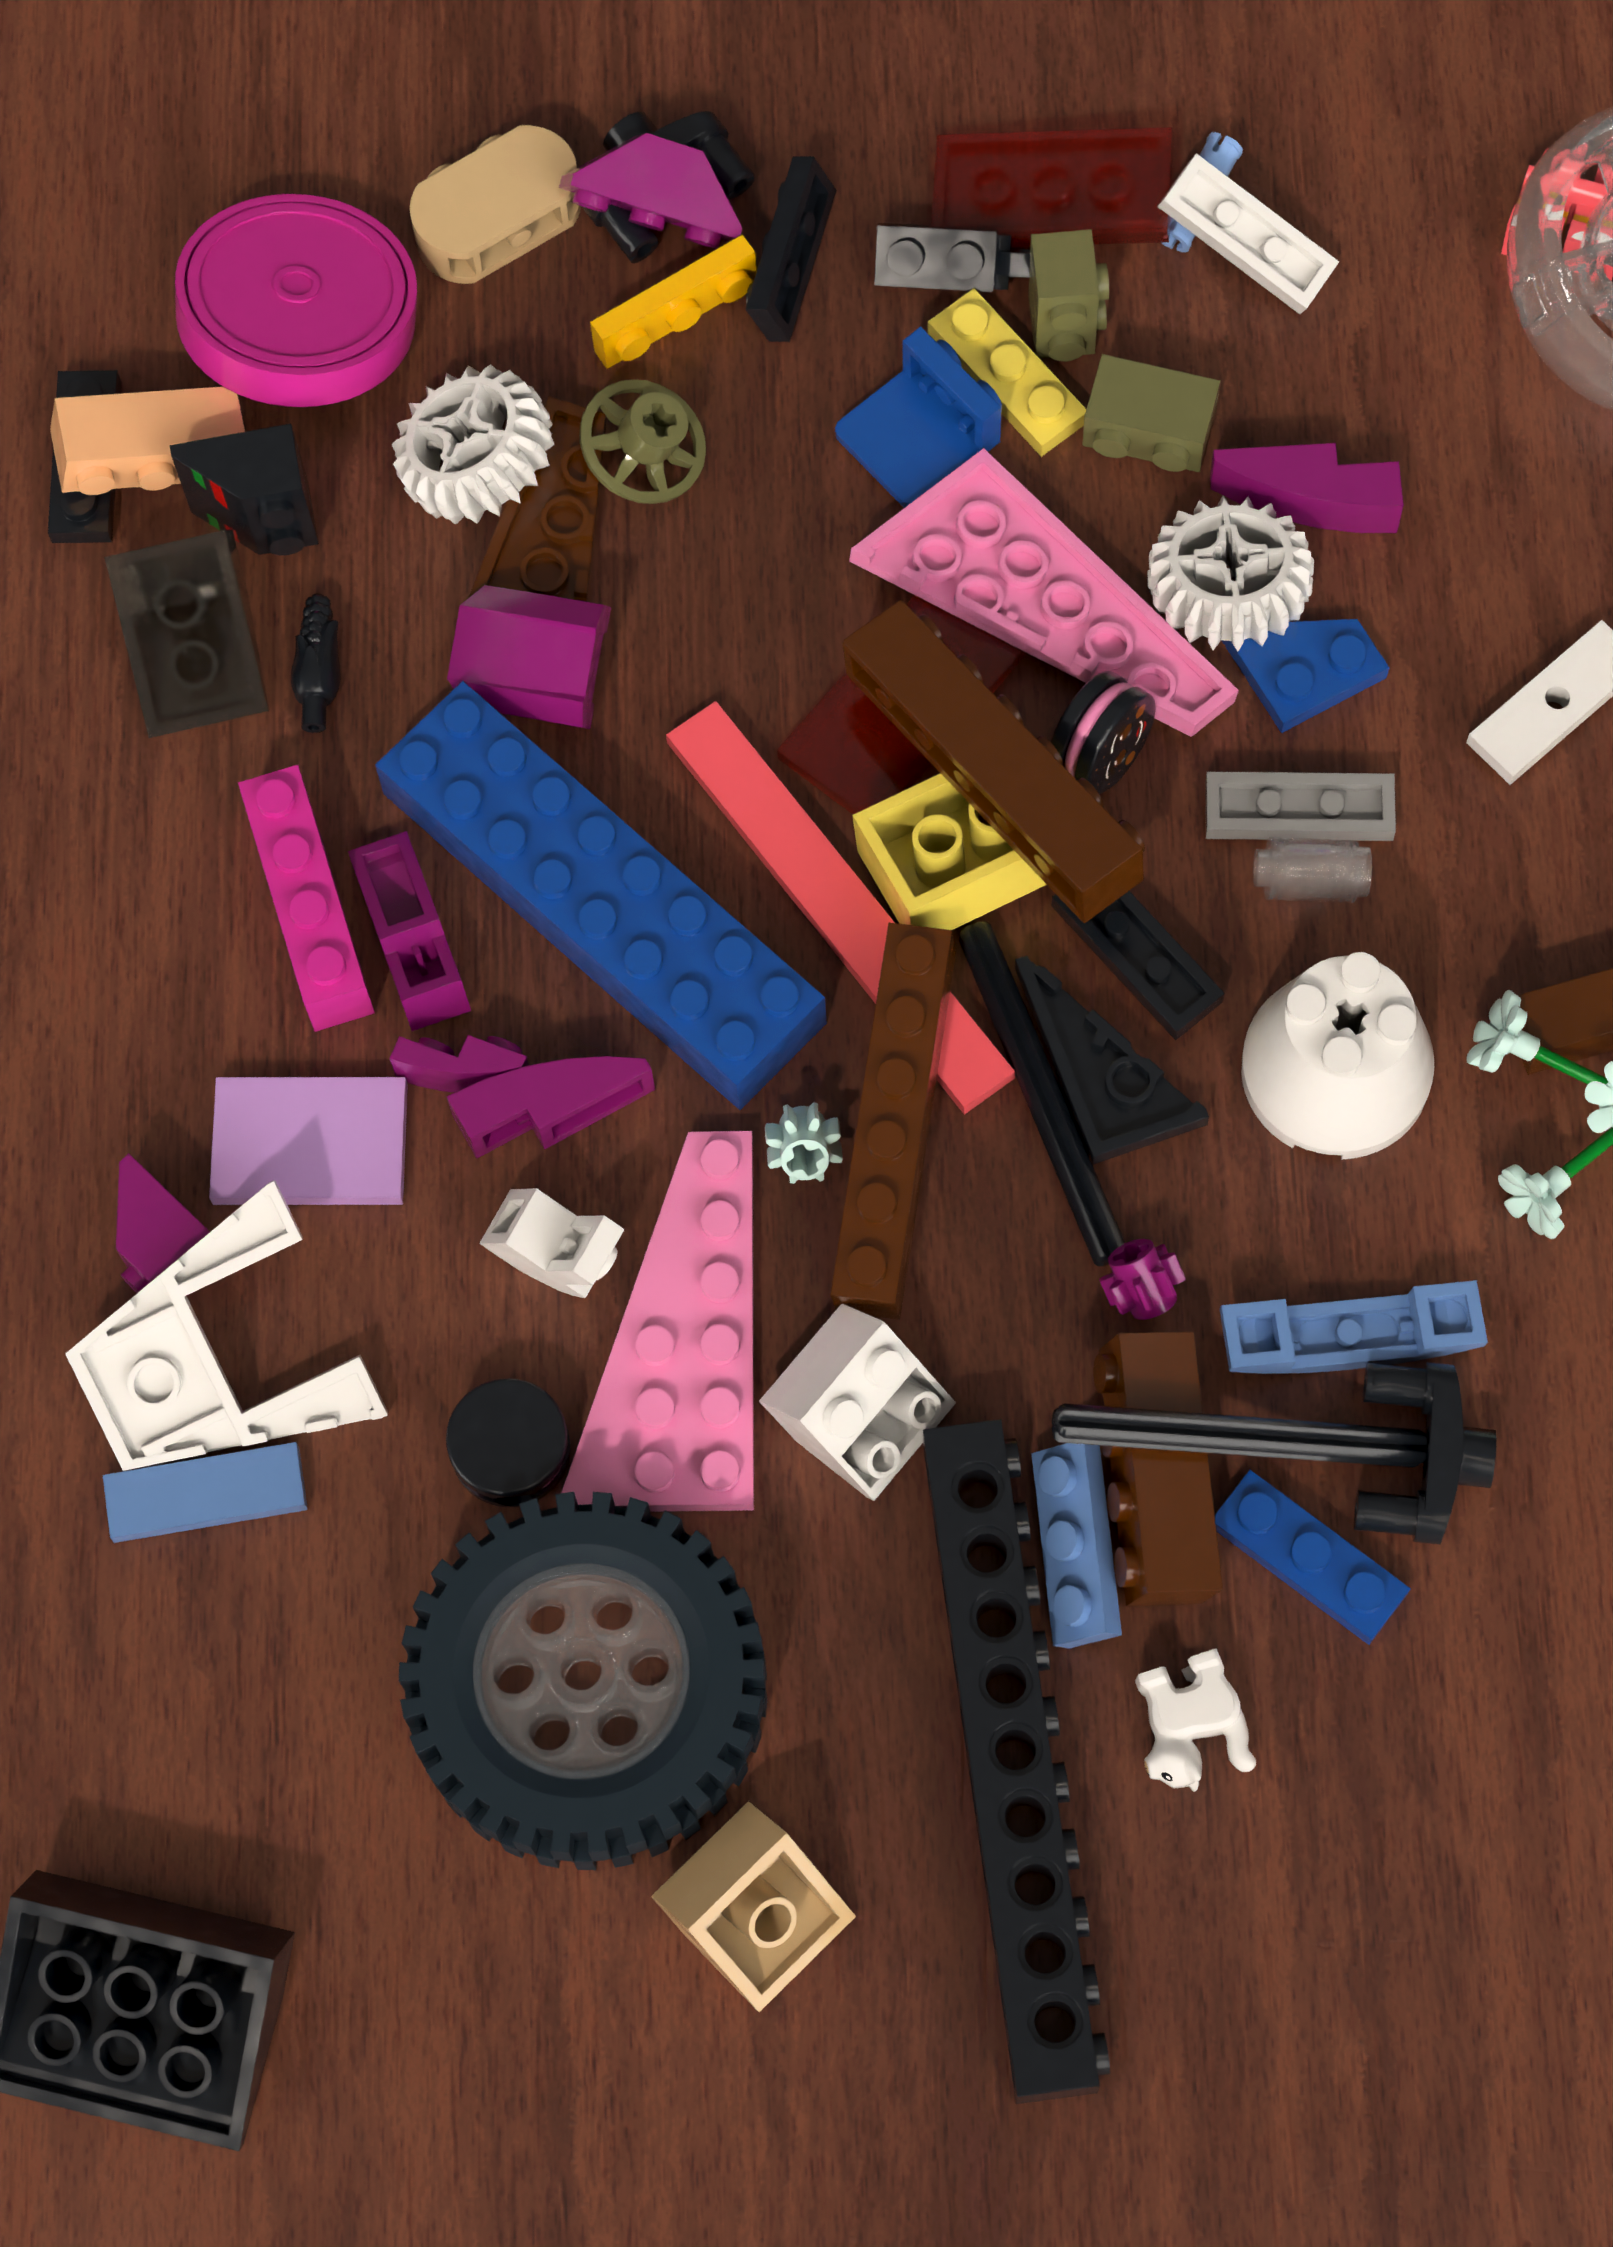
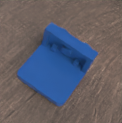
M921 326L902 341L903 371L840 419L835 426L836 439L904 508L983 448L987 452L1000 443L1002 403L997 393L984 380L980 379L976 382L962 368L961 361L954 349L942 339L936 342Z

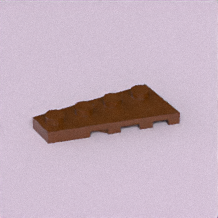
M548 396L544 407L548 411L550 421L553 424L549 430L552 433L551 437L555 444L545 451L550 466L534 471L538 486H524L519 491L521 504L513 500L506 502L469 597L484 585L587 602L600 482L590 471L580 446L579 429L585 407ZM596 412L591 428L592 437L605 434L606 415L604 413ZM594 450L602 465L603 451Z

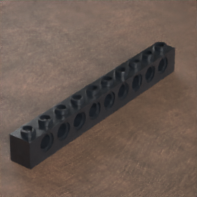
M1001 1419L923 1429V1451L1016 2104L1097 2094L1100 2087L1098 2076L1110 2074V2063L1105 2033L1092 2034L1088 2006L1100 2005L1099 1988L1095 1965H1082L1078 1938L1090 1937L1085 1897L1084 1895L1072 1897L1068 1870L1080 1869L1079 1854L1074 1828L1062 1830L1058 1803L1070 1802L1065 1763L1064 1761L1052 1763L1048 1737L1060 1736L1055 1696L1042 1697L1039 1671L1050 1670V1661L1045 1630L1032 1631L1029 1606L1040 1605V1593L1035 1565L1023 1567L1019 1542L1031 1541L1026 1502L1014 1503L1010 1478L1021 1477L1016 1438L1004 1439ZM980 1482L988 1485L994 1491L996 1497L986 1507L973 1508L961 1500L959 1493L966 1485ZM980 1546H992L1003 1554L1005 1563L998 1570L986 1573L976 1570L970 1564L968 1557L974 1549ZM1001 1610L1011 1616L1015 1627L1006 1636L994 1638L984 1634L978 1627L977 1621L987 1611ZM1002 1674L1012 1675L1022 1683L1025 1692L1015 1702L1000 1703L994 1700L987 1691L986 1687L990 1680ZM1020 1740L1030 1746L1034 1753V1759L1027 1767L1020 1770H1012L999 1762L996 1751L1006 1741ZM1030 1806L1041 1814L1044 1826L1033 1836L1021 1837L1014 1834L1008 1828L1005 1821L1007 1814L1015 1807ZM1031 1872L1045 1875L1053 1885L1054 1894L1043 1904L1032 1905L1024 1902L1015 1890V1884L1021 1876ZM1037 1940L1052 1941L1060 1947L1064 1956V1962L1054 1972H1037L1028 1965L1025 1959L1027 1947ZM1047 2008L1062 2009L1071 2017L1074 2024V2032L1068 2039L1062 2042L1046 2041L1038 2034L1035 2028L1034 2021L1037 2015Z

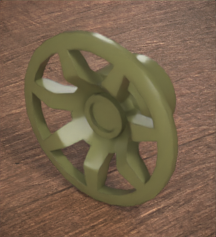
M635 379L616 382L599 391L589 402L582 415L579 436L583 457L590 471L599 482L611 492L624 499L645 504L668 502L688 491L698 479L704 467L706 443L702 426L696 414L680 396L660 384ZM623 393H640L639 398L629 410L623 409L610 398ZM601 408L610 422L619 426V428L615 432L592 437L593 418L597 410ZM688 429L693 441V456L678 446L685 438ZM620 448L623 450L625 456L614 477L600 464L594 450L612 451ZM666 459L673 465L689 469L686 477L681 482L668 489L664 474V461ZM638 464L646 465L647 478L654 492L639 491L622 483Z

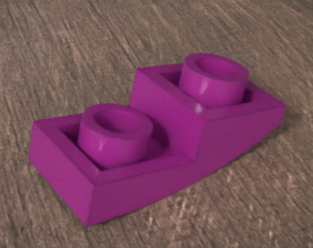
M467 1035L458 1057L454 1056V1051L450 1047L437 1040L421 1037L417 1043L399 1036L389 1058L396 1077H405L407 1083L419 1087L453 1093L486 1078L529 1066L527 1056L522 1054L523 1051L520 1047L496 1036H488L487 1040L484 1041Z

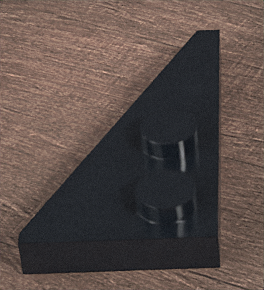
M1028 956L1015 959L1016 973L1093 1165L1208 1125L1209 1115L1203 1105L1198 1101L1193 1104L1164 1078L1165 1072L1150 1059L1136 1054L1131 1047L1130 1041L1093 1009L1088 1012L1062 989V982L1049 970L1034 964Z

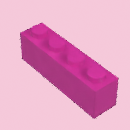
M291 766L238 782L304 1006L314 1031L316 1032L375 1014L299 766Z

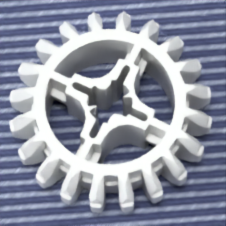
M491 364L481 373L468 365L460 379L446 373L444 385L436 390L426 386L427 398L422 403H409L412 418L397 423L401 438L391 444L397 458L393 465L397 476L405 485L404 490L415 503L419 502L427 513L432 514L436 519L443 516L455 525L464 516L478 524L486 510L500 517L502 504L508 500L521 504L519 491L524 486H538L534 471L550 466L545 451L555 445L551 437L552 433L549 430L553 425L550 421V415L541 403L542 399L532 386L528 387L525 381L523 382L519 376L514 375L510 370L502 373ZM507 418L506 429L504 430L502 426L505 419ZM441 459H442V460H443V464H442V467H441V469H440V471H439L440 462H441Z
M1223 495L1217 507L1209 508L1199 500L1196 508H1194V515L1178 511L1176 518L1173 520V526L1161 527L1158 543L1152 544V550L1149 553L1150 570L1147 572L1148 588L1151 589V595H1153V605L1156 608V612L1158 614H1166V622L1175 630L1185 627V635L1189 643L1201 636L1208 637V643L1212 650L1216 648L1221 640L1232 641L1236 650L1239 651L1244 643V639L1252 638L1263 647L1265 640L1268 638V631L1284 636L1286 628L1289 626V620H1300V616L1304 611V602L1309 601V596H1311L1313 590V578L1311 576L1314 574V558L1311 557V551L1308 550L1305 532L1295 531L1291 515L1276 518V512L1272 503L1260 510L1253 509L1249 496L1240 506L1230 505Z

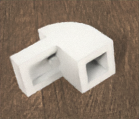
M537 1188L510 1189L479 1244L528 1276L563 1293L586 1298L595 1281L601 1279L614 1264L617 1257L615 1245L624 1229L605 1215L576 1216Z

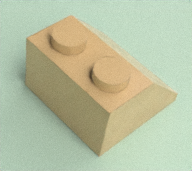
M749 1801L651 1896L685 1937L758 2012L785 1988L856 1917L787 1832Z

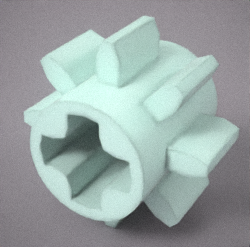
M815 1102L810 1106H797L794 1108L788 1104L784 1105V1114L779 1124L766 1123L765 1125L766 1144L770 1146L767 1148L768 1167L773 1169L782 1166L789 1175L790 1183L792 1184L797 1180H812L815 1178L821 1182L824 1180V1172L829 1162L842 1163L843 1160L842 1144L838 1141L841 1137L840 1121L838 1117L825 1120L824 1116L818 1111V1103Z

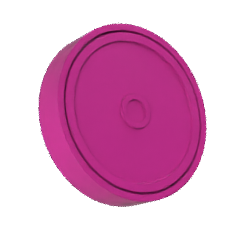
M277 194L246 200L220 211L202 224L189 238L178 259L175 274V307L180 339L189 356L205 374L226 389L246 398L286 407L322 406L351 399L374 388L390 376L405 358L413 340L416 321L417 280L411 258L399 239L385 225L366 212L346 203L305 194Z

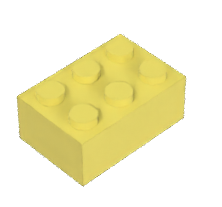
M941 773L852 815L857 851L899 924L953 930L1047 885Z

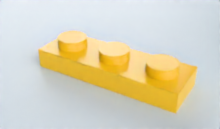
M742 234L591 321L594 352L606 369L622 360L631 361L640 357L653 342L672 331H684L693 326L701 315L723 302L731 303L743 297L747 293L749 285L754 282L757 273L754 249Z

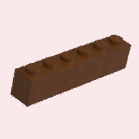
M900 599L842 641L847 676L1084 924L1144 880L1143 852L1145 851V846L1135 828L1125 820L1117 822L1104 809L1103 801L1094 786L1085 778L1081 777L1076 780L1065 769L1062 758L1054 745L1044 736H1039L1036 739L1023 725L1021 715L1014 704L1004 695L996 697L983 684L982 676L975 664L964 654L956 656L944 644L940 630L927 615L920 614L917 616Z
M888 923L830 1294L836 1310L841 1304H844L870 1316L900 1320L956 955L952 930Z

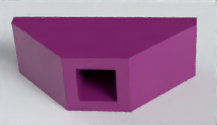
M649 133L634 136L563 175L559 188L575 193L572 203L603 213H607L609 204L631 211L630 222L663 231L665 222L687 229L685 239L703 246L718 249L721 240L732 241L739 237L742 232V226L704 152Z

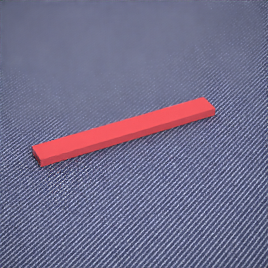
M714 701L666 734L667 744L876 1004L888 923L895 922L717 701ZM950 991L937 1081L965 1115L1014 1080L1015 1071Z

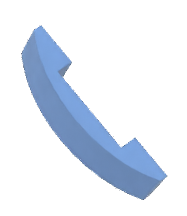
M1477 1280L1413 1286L1410 1292L1405 1295L1287 1306L1286 1299L1228 1304L1221 1305L1220 1307L1230 1372L1291 1374L1366 1368L1367 1363L1393 1365L1435 1358L1484 1347L1488 1343Z

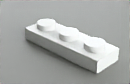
M1197 153L1191 158L1157 206L1299 314L1308 308L1339 263L1333 256Z

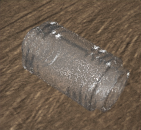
M1269 837L1266 849L1255 850L1253 884L1254 887H1264L1266 900L1339 901L1340 903L1346 901L1347 903H1355L1357 897H1368L1372 878L1370 847H1359L1357 840L1333 841L1331 839H1283L1282 837L1276 839L1275 837Z

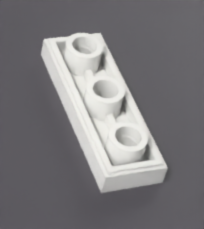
M1603 620L1598 622L1469 734L1466 743L1509 785L1613 696V630ZM1547 702L1559 703L1563 708H1552Z

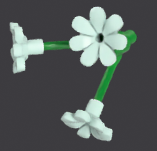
M1507 990L1503 994L1502 999H1497L1489 1011V1020L1491 1022L1489 1024L1485 1021L1477 1022L1473 1041L1479 1044L1472 1047L1467 1054V1063L1478 1066L1480 1070L1493 1073L1498 1070L1503 1057L1508 1053L1526 1061H1531L1535 1058L1587 1084L1584 1093L1585 1099L1590 1103L1599 1105V1109L1589 1114L1587 1123L1595 1133L1606 1131L1561 1168L1553 1166L1543 1175L1538 1172L1530 1175L1519 1165L1513 1164L1502 1170V1174L1498 1176L1500 1186L1507 1193L1513 1195L1504 1201L1508 1212L1515 1218H1520L1526 1213L1528 1215V1224L1533 1231L1539 1235L1544 1234L1549 1239H1554L1564 1228V1224L1559 1218L1562 1210L1556 1201V1197L1571 1186L1570 1179L1613 1145V1061L1607 1063L1604 1067V1077L1540 1046L1539 1038L1521 1030L1526 1024L1528 1013L1520 1008L1522 999L1511 990Z

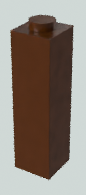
M1613 968L1518 995L1522 999L1520 1008L1528 1013L1526 1024L1521 1030L1539 1038L1540 1046L1573 1062L1613 1051ZM1535 1058L1531 1061L1522 1059L1527 1075L1553 1068Z

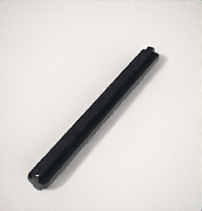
M980 921L966 926L960 931V945L1009 1062L1015 1071L1019 1086L1094 1264L1099 1267L1109 1265L1108 1257L1116 1248L1125 1244L1115 1217L991 924L987 921Z
M1067 1403L1059 1405L1052 1414V1436L1060 1443L1416 1467L1426 1461L1428 1454L1426 1447L1427 1436L1420 1429Z

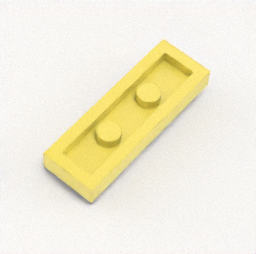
M975 288L928 321V334L936 342L939 339L947 342L957 353L962 368L976 382L980 379L984 380L994 389L1002 403L1001 414L1041 457L1084 426L1086 408Z

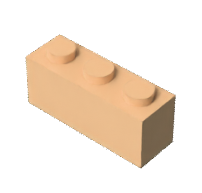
M225 387L55 398L50 427L62 493L80 491L86 495H99L111 489L141 487L145 490L155 491L165 489L172 484H181L171 457L170 445L245 432L238 394Z

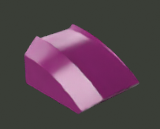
M484 585L459 605L447 679L453 689L464 681L499 713L590 729L594 711L592 699L603 635L608 630L611 607Z

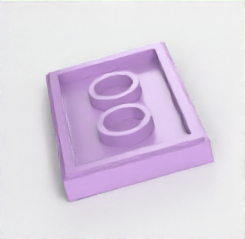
M216 1077L209 1194L212 1204L243 1205L269 1182L275 1180L287 1205H403L408 1092L406 1078Z

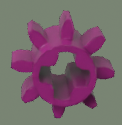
M1149 1239L1133 1240L1116 1248L1108 1257V1263L1113 1273L1099 1278L1110 1306L1116 1305L1121 1315L1130 1311L1132 1316L1138 1320L1151 1319L1171 1309L1177 1301V1294L1173 1285L1186 1280L1175 1252L1168 1253L1165 1244L1155 1247Z

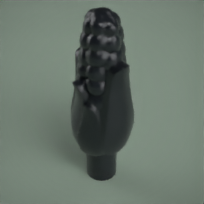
M316 593L305 601L301 629L299 634L295 636L296 650L291 670L292 689L296 700L302 704L301 728L310 733L325 731L326 707L336 697L341 681L338 654V621L332 620L333 614L329 598Z

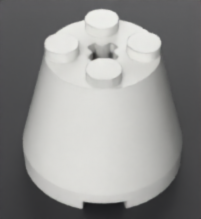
M1356 952L1349 956L1329 958L1313 965L1277 990L1265 1001L1254 1016L1245 1038L1242 1054V1083L1245 1095L1256 1117L1281 1142L1291 1148L1297 1145L1316 1153L1341 1155L1342 1159H1353L1373 1154L1390 1146L1400 1139L1416 1122L1429 1096L1433 1082V1046L1410 991L1401 978L1391 969L1379 963L1374 956L1365 952Z

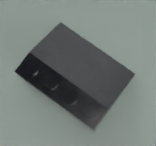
M36 1870L10 1896L0 1955V2093L240 2151L244 2144L282 2003L295 1932Z

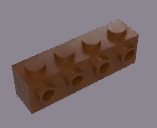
M1194 1332L1118 1333L1099 1350V1354L1094 1361L1093 1377L1097 1392L1103 1393L1105 1406L1203 1413ZM1101 1445L1104 1456L1110 1457L1113 1482L1110 1483L1107 1492V1509L1111 1521L1117 1522L1120 1547L1115 1552L1114 1571L1118 1586L1124 1587L1126 1606L1202 1604L1221 1592L1223 1585L1208 1454Z

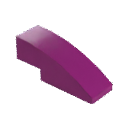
M1336 443L1213 450L1210 489L1239 504H1242L1248 496L1253 504V509L1260 510L1272 503L1276 512V518L1291 515L1294 523L1319 529L1352 533H1397L1404 506L1399 461L1338 465Z
M407 831L348 851L411 1031L471 1011L461 977Z
M602 1056L562 1059L524 1066L486 1078L446 1097L452 1116L477 1159L533 1129L545 1150L655 1090L652 1069L646 1058Z

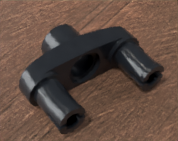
M635 112L616 123L609 130L603 141V146L609 151L634 136L649 133L704 152L728 199L736 198L744 193L753 184L755 179L754 173L728 142L729 133L713 112H698L674 121L658 130L644 112ZM610 204L607 213L582 207L597 227H605L631 263L634 264L644 260L657 248L658 239L650 228L629 221L631 211Z
M1427 1362L1425 1369L1367 1363L1364 1376L1363 1402L1421 1407V1413L1427 1415L1425 1434L1427 1436L1426 1447L1428 1454L1426 1461L1423 1462L1422 1489L1417 1490L1416 1496L1358 1490L1354 1510V1530L1412 1535L1413 1542L1440 1545L1451 1515L1457 1486L1491 1488L1496 1460V1430L1463 1427L1460 1386L1454 1365Z

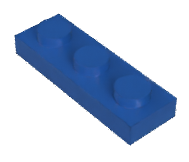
M1251 1470L1248 1471L1215 1514L1216 1532L1368 1645L1372 1643L1411 1589Z

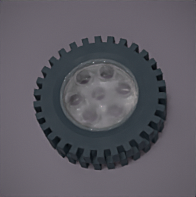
M574 1492L555 1494L556 1508L541 1511L538 1500L535 1498L520 1503L519 1506L523 1517L508 1524L502 1512L494 1515L485 1521L490 1532L486 1537L477 1542L469 1532L455 1544L460 1558L452 1566L445 1560H440L431 1572L436 1587L431 1595L420 1590L413 1605V1609L419 1618L416 1627L406 1625L402 1645L408 1657L407 1662H399V1682L405 1691V1699L400 1701L404 1720L412 1734L409 1736L426 1772L448 1805L460 1818L463 1816L476 1833L487 1841H490L491 1838L499 1841L506 1852L523 1858L524 1853L535 1855L541 1865L559 1868L560 1860L573 1861L577 1870H596V1861L612 1859L616 1868L634 1864L632 1854L649 1849L651 1857L668 1851L669 1848L666 1841L679 1833L687 1840L701 1829L698 1820L706 1812L710 1811L716 1816L728 1802L725 1792L731 1784L734 1783L739 1787L748 1772L746 1763L750 1751L756 1753L762 1736L760 1722L761 1717H766L767 1708L766 1662L759 1625L755 1620L752 1603L745 1588H740L737 1584L735 1571L726 1558L722 1556L718 1560L713 1554L711 1542L698 1530L690 1536L684 1532L681 1518L666 1510L661 1519L654 1517L650 1513L648 1502L630 1497L627 1508L615 1506L612 1493L593 1492L592 1504L578 1505ZM612 1602L624 1603L633 1610L629 1622L617 1630H607L596 1623L599 1611L605 1605ZM555 1606L565 1612L562 1626L553 1633L540 1634L530 1628L531 1618L540 1608ZM647 1657H658L669 1665L666 1677L658 1684L651 1686L637 1683L632 1678V1672L636 1664ZM580 1661H591L601 1667V1675L597 1683L585 1690L569 1687L565 1683V1678L570 1667ZM514 1665H524L534 1671L533 1681L525 1691L509 1694L499 1689L500 1676L507 1668ZM617 1716L629 1717L638 1724L637 1733L634 1738L622 1746H612L601 1739V1732L606 1722ZM550 1720H559L566 1723L570 1727V1733L567 1741L561 1747L554 1750H544L534 1744L535 1733L543 1723Z

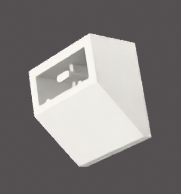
M844 1304L838 1307L759 1400L796 1442L864 1496L875 1501L923 1443V1429L936 1428L956 1404L952 1397L884 1321Z

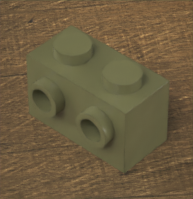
M1092 229L1031 234L1028 298L1034 351L1039 359L1052 358L1057 361H1071L1080 358L1082 355L1095 354L1096 331L1106 330L1107 328L1105 300H1109L1108 269L1106 263L1096 264Z
M1102 354L1084 417L1082 446L1093 448L1099 454L1110 458L1129 456L1151 461L1159 468L1167 471L1178 472L1186 469L1200 473L1217 410L1220 380Z

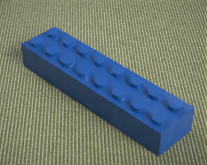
M464 681L451 691L375 764L383 794L737 1109L741 1110L827 1024L825 997Z

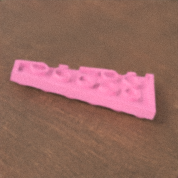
M984 448L851 548L849 562L1085 683L1101 672L1111 671L1118 674L1128 684H1131L1133 687H1139L1153 696L1156 705L1155 719L1190 737L1225 711L1236 700L1239 690Z
M752 1131L688 1132L561 1492H574L578 1505L592 1504L593 1492L612 1493L615 1506L627 1508L630 1497L648 1502L650 1512H664L665 1510H754Z

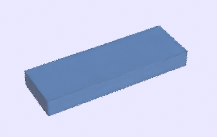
M297 1442L103 1475L109 1534L114 1543L308 1510L300 1448Z

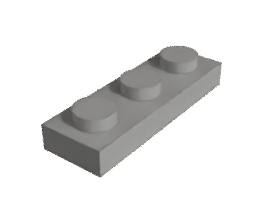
M1207 772L1205 779L1206 839L1393 841L1396 832L1394 774Z

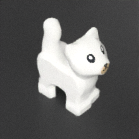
M1217 1649L1191 1656L1188 1659L1190 1666L1181 1671L1185 1679L1192 1682V1684L1185 1688H1175L1164 1666L1138 1674L1135 1680L1138 1691L1146 1698L1149 1722L1155 1736L1153 1748L1144 1759L1146 1772L1150 1779L1161 1780L1174 1789L1187 1786L1193 1792L1198 1789L1199 1780L1202 1775V1759L1199 1750L1192 1741L1194 1739L1224 1734L1227 1740L1228 1757L1235 1768L1241 1772H1249L1256 1766V1758L1248 1748L1249 1732L1241 1710L1240 1701L1236 1691L1224 1676V1666Z

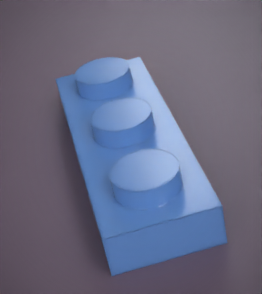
M1065 1443L1031 1453L1053 1646L1070 1649L1121 1636L1122 1630L1100 1445Z

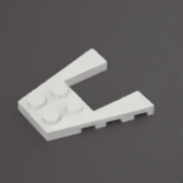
M275 1180L264 1186L65 1353L123 1471L203 1455L211 1451L267 1442L270 1439L336 1428L339 1425L363 1420L380 1419L388 1415V1410L361 1355L243 1411L186 1296L303 1239Z

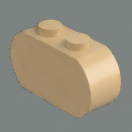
M531 125L517 126L504 135H494L486 139L476 151L457 162L437 167L429 174L427 179L418 183L411 197L410 216L418 252L427 268L447 281L473 284L574 226L581 206L572 203L575 193L559 188L562 176L577 168L573 151L566 141L556 133L542 127Z

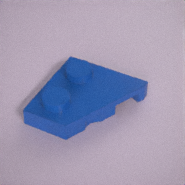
M1358 619L1289 622L1284 636L1268 631V638L1265 640L1263 647L1252 638L1244 639V643L1239 651L1236 650L1232 641L1221 640L1281 733L1371 687L1388 676V664Z

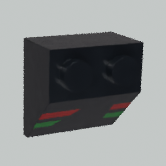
M292 424L170 445L171 457L191 513L258 555L268 553L280 556L291 555L301 551L306 546L319 544L308 479Z

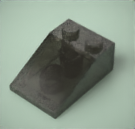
M233 530L217 531L104 557L149 738L270 711L248 591Z

